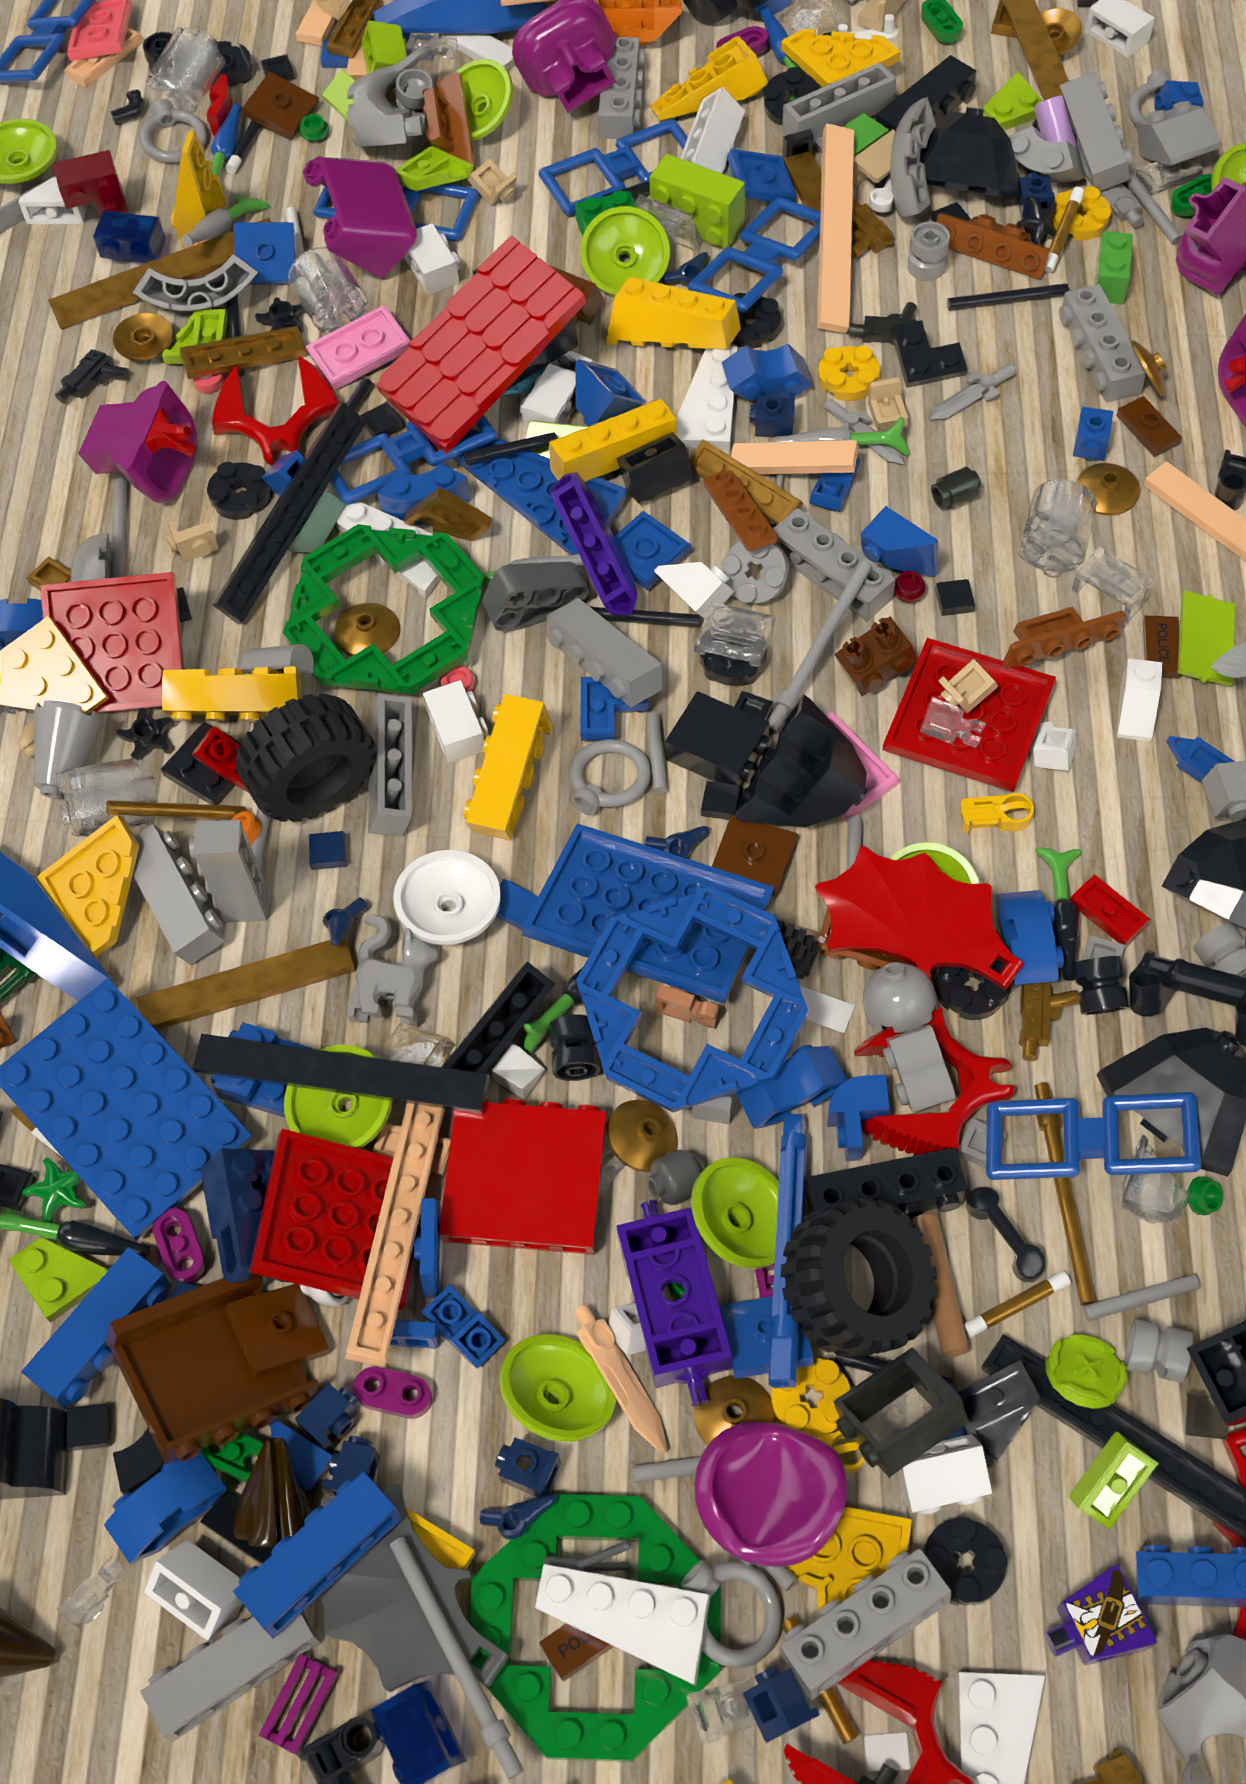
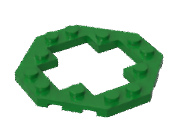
M357 524L303 557L300 580L295 586L290 604L291 613L288 622H285L283 636L288 645L303 644L310 649L314 660L313 673L311 674L320 685L414 694L468 659L485 584L484 576L447 533L433 532L432 536L416 534L415 530L389 527V531L373 530L371 525ZM376 553L380 555L394 573L422 557L453 593L429 608L430 616L444 633L394 664L387 660L374 643L346 660L316 623V621L340 607L338 598L326 583Z
M558 1494L553 1506L542 1513L528 1527L526 1533L521 1538L510 1540L472 1576L469 1624L481 1636L510 1656L514 1582L540 1581L545 1556L557 1557L558 1539L639 1541L638 1582L679 1585L681 1590H684L681 1587L684 1577L700 1560L640 1496ZM721 1583L716 1592L710 1597L706 1620L710 1633L719 1643ZM481 1648L471 1664L481 1670L490 1654ZM701 1651L696 1686L664 1670L635 1669L634 1714L550 1712L551 1666L510 1665V1657L488 1690L548 1760L634 1762L646 1750V1747L720 1674V1664L710 1659Z

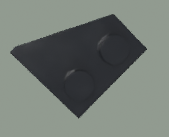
M1023 1360L957 1392L961 1396L968 1423L964 1427L968 1435L973 1434L982 1445L987 1469L994 1467L1042 1399Z

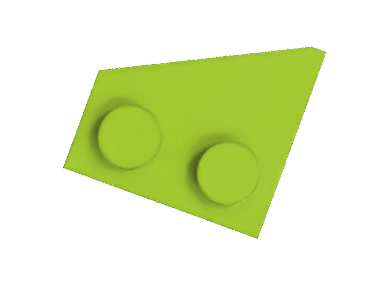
M1018 72L983 106V116L995 117L1005 131L1036 119L1034 107L1043 102V100Z
M433 146L428 147L395 169L400 184L414 191L466 179L474 172L472 164Z
M226 309L195 310L188 319V324L177 333L175 345L171 350L165 349L162 352L164 364H183L180 357V347L225 339L228 321Z
M43 1237L38 1238L8 1259L50 1323L81 1302L108 1271L106 1268L69 1250H65L63 1247Z

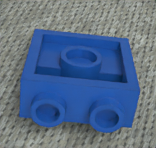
M242 1022L238 1031L232 1030L228 1036L230 1038L312 1049L311 1047L280 1039L274 1031ZM211 1075V1082L214 1083L213 1087L219 1098L285 1118L284 1097L286 1085Z

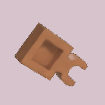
M660 984L655 995L657 1013L688 1023L692 1019L705 1027H715L719 1014H717L718 1005L706 1001L695 1000V995L687 991Z

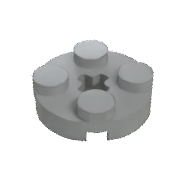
M739 541L729 550L727 556L723 558L722 570L730 578L726 584L734 591L732 593L734 597L743 603L758 604L774 599L783 591L784 583L789 573V563L784 551L776 543L747 551L741 541ZM752 562L755 565L761 564L763 566V569L760 571L761 578L758 580L755 576L750 577L748 574L750 570L749 565Z

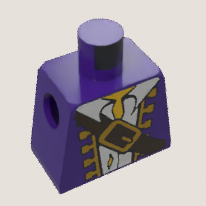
M1118 1565L1111 1567L1064 1600L1057 1607L1063 1624L1044 1632L1047 1644L1055 1657L1076 1648L1084 1665L1144 1652L1157 1643Z

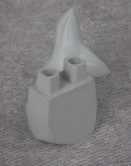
M429 45L415 50L394 66L377 69L359 78L348 88L347 98L353 99V104H349L347 121L348 125L356 131L357 137L353 138L355 146L366 147L407 143L416 139V136L427 133L429 128L425 114L413 115L412 110L395 108L389 104L385 97L395 89L398 75L406 69L413 68L431 51Z
M1220 1634L1191 1643L1185 1650L1187 1655L1180 1663L1177 1674H1169L1160 1694L1157 1710L1162 1725L1186 1764L1182 1784H1212L1202 1757V1745L1209 1737L1227 1733L1236 1734L1246 1739V1640L1229 1634Z

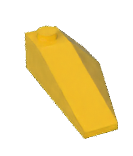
M739 36L734 37L707 56L709 62L701 69L694 67L690 70L687 81L683 84L673 85L650 105L651 110L660 121L693 113L699 110L703 98L721 87L736 101L757 95L767 85L768 81L756 54Z
M195 131L188 132L181 152L175 206L171 215L172 227L176 228L179 241L205 216L216 209H224L226 205L221 180L218 175L211 173L213 165L211 161L205 160V150Z

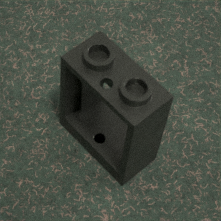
M910 1348L833 1401L839 1416L835 1423L841 1434L849 1442L854 1439L859 1444V1451L869 1466L874 1468L878 1465L888 1478L968 1423L961 1396L913 1348ZM914 1388L934 1409L881 1445L862 1423Z

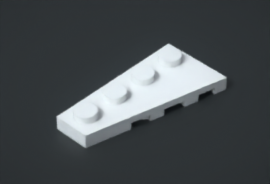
M737 347L705 349L677 415L676 436L686 445V448H697L704 439L718 449L730 450L734 392L729 388L721 362L736 353Z
M360 501L349 505L346 504L335 523L336 528L342 533L357 524L371 525L373 530L389 531V527L411 529L415 530L416 534L433 536L432 533L416 526H409L404 521ZM378 553L374 554L378 562L383 566L387 565ZM422 557L397 572L398 577L406 584H412L425 599H427L441 580Z
M546 1564L543 1565L536 1609L696 1686L710 1602L708 1594Z
M959 1672L957 1674L960 1770L969 1775L975 1784H1024L1045 1676Z

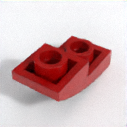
M225 74L219 76L209 91V99L212 105L209 106L206 114L212 136L217 134L233 105L227 75Z
M216 726L210 728L191 755L232 784L248 792L236 771V757L239 745Z

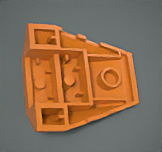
M594 0L605 13L616 36L619 38H639V46L655 42L682 13V0Z

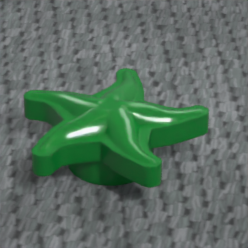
M50 1158L43 1160L46 1166L44 1180L25 1188L22 1192L26 1197L38 1196L43 1199V1221L49 1223L53 1222V1215L60 1207L68 1206L78 1209L86 1207V1203L79 1200L76 1195V1186L81 1181V1178L75 1171L62 1173L61 1169Z

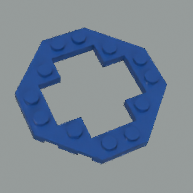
M709 885L695 890L693 894L677 899L672 897L647 905L646 909L628 915L625 912L610 918L576 979L608 1081L674 1113L776 1079L809 1016V1012L775 915ZM693 922H697L756 950L741 978L742 983L773 999L741 1059L706 1044L690 1076L627 1046L642 1017V1013L612 998V995L644 937L677 952Z

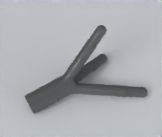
M623 1542L581 1560L546 1555L544 1564L584 1572L629 1570L631 1567L629 1562L601 1561L629 1550L630 1543Z

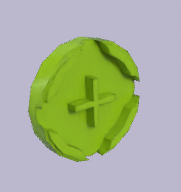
M1072 1334L1069 1335L1068 1339L1061 1340L1060 1338L1054 1343L1045 1361L1046 1374L1052 1386L1065 1399L1078 1406L1093 1409L1108 1407L1119 1399L1128 1381L1127 1370L1123 1360L1119 1362L1118 1358L1114 1356L1116 1351L1109 1344L1093 1336Z

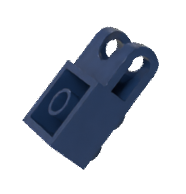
M221 1148L200 1168L212 1239H217L222 1273L227 1282L243 1283L254 1274L249 1271L275 1150Z

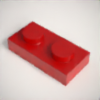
M1095 874L1070 897V900L1076 904L1079 912L1117 943L1123 944L1125 947L1150 921L1149 917Z

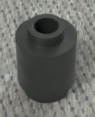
M966 466L938 478L936 483L931 485L933 500L939 508H952L978 496L981 480L976 471Z

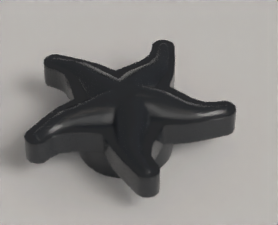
M1034 196L1027 197L1026 202L1029 205V214L1018 221L1016 225L1018 228L1023 227L1026 233L1031 234L1032 243L1041 245V240L1044 236L1052 239L1055 236L1057 230L1054 228L1051 220L1054 217L1057 205L1052 203L1048 205L1047 209H1042Z
M276 297L273 304L269 307V312L264 314L256 313L255 318L257 322L272 325L269 331L298 326L299 331L303 332V324L297 317L301 313L306 312L307 308L306 304L291 305L289 302L280 301V298Z
M140 708L137 719L132 723L131 728L127 730L118 729L116 733L119 738L135 744L131 757L133 761H138L150 748H159L166 754L170 753L169 745L163 734L168 727L175 725V721L171 717L154 720L147 716L145 708Z

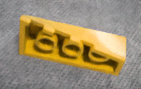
M628 277L614 297L606 342L607 345H618L619 341H631L632 346H644L645 342H660L661 347H673V345L679 343H688L689 348L728 349L741 329L736 301Z
M662 399L645 402L636 409L550 441V470L558 481L565 474L577 472L583 481L586 482L619 469L618 457L672 432L676 434L677 418Z
M296 666L284 667V673L279 674L277 670H271L269 667H254L251 674L246 675L244 670L236 668L217 670V675H210L211 671L207 669L163 670L162 711L167 715H172L171 719L176 721H191L192 715H206L205 720L226 721V716H239L240 721L255 722L260 719V716H268V712L273 708H280L286 705V701L302 699V675Z
M504 693L501 704L497 703L493 712L492 721L495 724L492 735H487L484 741L483 755H485L482 767H478L475 771L473 786L476 788L473 798L468 799L465 804L463 818L466 819L465 822L471 832L511 841L524 806L525 798L521 795L522 790H528L532 785L534 779L533 760H541L545 749L543 734L550 735L553 723L544 702Z

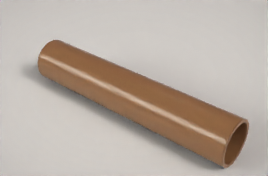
M934 1213L918 1215L911 1219V1224H916L924 1234L921 1239L924 1245L929 1244L933 1256H929L931 1266H936L937 1279L933 1280V1288L937 1289L936 1299L934 1303H930L941 1353L943 1357L961 1356L970 1350L938 1216Z

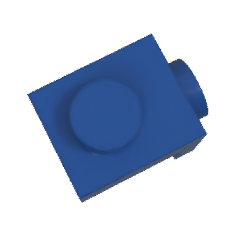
M1166 80L1160 93H1157L1155 97V110L1168 111L1173 109L1174 104L1189 101L1194 106L1203 107L1204 101L1198 82Z

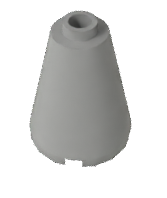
M44 700L43 707L39 702L36 703L34 709V785L40 789L41 795L59 799L61 795L70 792L102 728L103 717L97 712L92 711L91 716L81 713L82 706L64 701Z

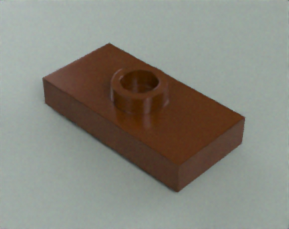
M1144 396L1118 408L1116 416L1154 457L1180 444L1182 436Z

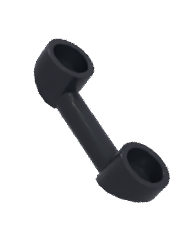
M986 1186L973 1189L968 1194L966 1200L968 1213L976 1219H989L1015 1253L1012 1270L1019 1280L1029 1283L1038 1280L1045 1268V1258L1041 1250L1024 1241L998 1206L999 1195L994 1189Z

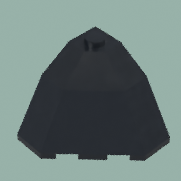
M967 107L966 113L954 111L936 122V127L929 136L926 148L921 149L920 162L925 166L927 185L942 186L961 191L969 190L993 196L1020 198L1021 192L1011 139L995 117L983 116L984 109Z
M802 695L783 719L778 728L777 746L775 749L768 747L756 768L759 774L745 788L739 799L735 818L741 822L808 827L844 815L853 804L857 806L864 799L868 790L865 787L867 771L852 743L806 695Z
M1246 819L1204 831L1178 854L1161 887L1182 900L1234 923L1246 930Z
M1205 1027L1163 1034L1100 1069L1096 1076L1106 1096L1179 1092L1195 1094L1197 1098L1200 1137V1169L1228 1177L1232 1172L1246 1123V1053L1233 1033L1229 1031L1219 1032ZM1181 1108L1134 1110L1143 1117L1140 1122L1143 1127L1163 1142L1168 1138L1172 1139L1184 1151Z

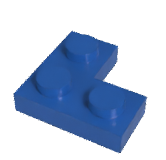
M581 677V741L615 739V712L648 711V698L630 707L620 698H615L610 690L601 682L595 681L592 677Z

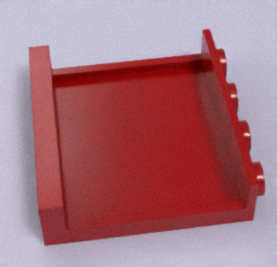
M487 1098L483 1114L454 1110L438 1234L444 1243L595 1255V1229L605 1128L608 1122L606 1112L600 1111V1108L594 1105H579L578 1109L563 1108L562 1104L556 1102H542L540 1106L525 1105L524 1101L518 1099H504L503 1103H490Z

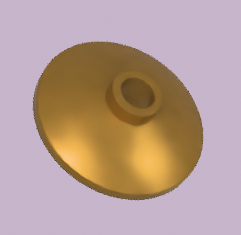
M1050 9L1041 13L1058 56L1070 51L1078 43L1082 35V24L1079 17L1066 9Z
M139 313L120 322L114 330L112 339L116 351L121 356L130 360H148L159 356L170 346L173 339V330L169 321L161 315Z
M1133 340L1130 343L1160 397L1164 396L1165 387L1162 371L1167 368L1159 352L1152 355L1144 346Z
M1099 463L1087 467L1080 473L1076 481L1075 492L1080 503L1088 510L1100 515L1113 516L1125 513L1135 506L1140 496V485L1135 475L1128 469L1117 464Z
M361 603L350 607L340 615L334 629L338 646L350 656L355 655L372 643L384 654L396 643L400 632L399 622L394 612L386 606L377 603Z
M642 1100L624 1102L611 1113L608 1119L606 1134L609 1146L614 1155L624 1165L633 1170L650 1172L653 1161L676 1150L677 1138L672 1122L659 1107ZM643 1127L649 1131L650 1135L645 1133Z
M726 1376L713 1381L705 1387L709 1402L702 1405L699 1396V1406H695L694 1410L696 1430L707 1446L719 1433L729 1427L747 1422L774 1423V1412L768 1394L759 1384L745 1377L735 1379L734 1376ZM731 1406H737L741 1409L742 1414L740 1417L733 1419L727 1415V1409Z

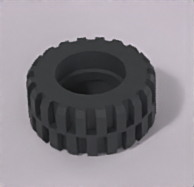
M322 693L318 696L308 694L303 695L302 699L299 700L291 699L286 701V705L280 708H273L268 712V716L256 721L253 724V730L251 732L247 731L243 737V745H239L237 751L236 771L257 807L267 817L282 822H287L288 820L300 822L303 818H316L320 813L324 811L328 813L335 809V806L340 802L344 803L351 798L350 795L364 785L363 780L369 778L372 766L375 765V742L352 706L346 700L337 696Z
M858 1198L813 1211L805 1217L803 1223L797 1224L792 1231L791 1237L794 1240L786 1242L783 1256L787 1257L786 1263L781 1264V1278H785L786 1287L782 1288L784 1300L789 1299L792 1307L788 1311L794 1322L802 1324L803 1327L800 1331L808 1340L817 1339L816 1345L818 1348L827 1353L834 1352L837 1356L848 1358L897 1350L905 1346L908 1340L915 1339L922 1331L923 1327L921 1324L927 1323L930 1318L932 1309L929 1308V1304L935 1302L937 1289L933 1288V1280L937 1279L936 1266H931L929 1256H933L929 1244L924 1245L921 1239L924 1234L916 1224L910 1225L908 1222L910 1217L900 1209L893 1210V1206L883 1200L874 1201L872 1198ZM850 1244L864 1255L872 1270L874 1295L868 1311L863 1310L853 1300L845 1284L843 1262L846 1250Z

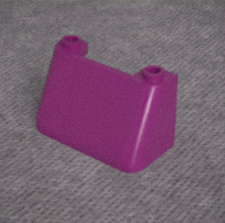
M321 156L310 160L303 170L305 180L312 187H317L321 184L328 188L336 212L325 223L323 228L327 250L383 279L411 249L417 235L416 226L395 168L382 161Z

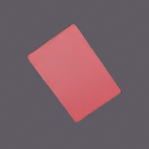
M131 0L94 2L80 23L72 29L67 50L70 61L122 52L133 6Z

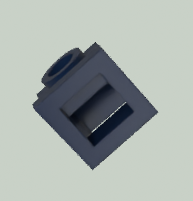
M1032 172L1025 177H1019L1021 193L1017 201L1021 219L1029 214V205L1026 202V198L1029 196H1034L1038 202H1041L1042 209H1047L1049 204L1054 203L1055 195L1051 189L1049 176H1040L1039 173Z
M789 393V397L758 396L757 404H751L749 421V423H755L756 437L793 435L795 393Z
M328 1383L299 1413L295 1420L307 1435L322 1449L331 1454L335 1449L331 1441L335 1437L341 1438L353 1426L355 1421L353 1418L357 1414L355 1408L360 1402L344 1386L337 1391Z
M349 1436L348 1441H343L341 1451L334 1452L329 1468V1475L333 1476L332 1480L324 1479L322 1483V1488L328 1496L336 1497L337 1490L346 1480L351 1477L357 1478L363 1472L374 1481L380 1455L375 1447H371L372 1442L370 1440Z
M514 1437L511 1446L506 1444L502 1446L497 1456L495 1467L500 1469L498 1476L502 1483L539 1497L549 1493L561 1465L559 1453L552 1450L550 1452ZM524 1457L532 1460V1465L527 1470H521L517 1466L519 1460Z
M775 1665L754 1676L758 1685L743 1692L765 1743L820 1715L817 1707L810 1709L791 1668L780 1672L778 1666Z

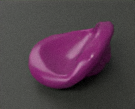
M770 1422L741 1423L719 1433L703 1451L696 1468L694 1480L695 1502L704 1527L712 1538L731 1555L752 1564L769 1567L798 1564L816 1554L833 1534L844 1511L847 1498L846 1473L843 1462L835 1449L826 1442L798 1429Z

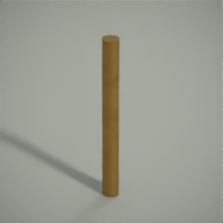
M110 800L106 802L107 815L232 819L236 814L246 811L244 806Z

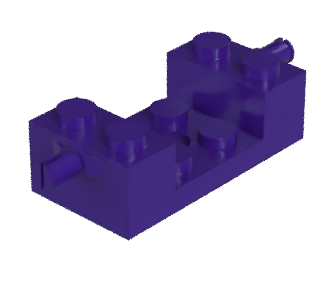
M650 1200L651 1215L648 1202L646 1201L641 1204L644 1219L616 1225L626 1274L629 1277L645 1341V1350L654 1386L659 1388L675 1383L687 1384L692 1406H699L696 1390L699 1392L701 1404L704 1405L709 1400L706 1395L703 1379L711 1374L731 1370L732 1353L701 1238L694 1221L692 1207L659 1215L657 1201ZM670 1283H677L684 1288L685 1294L678 1301H669L662 1295L664 1287Z

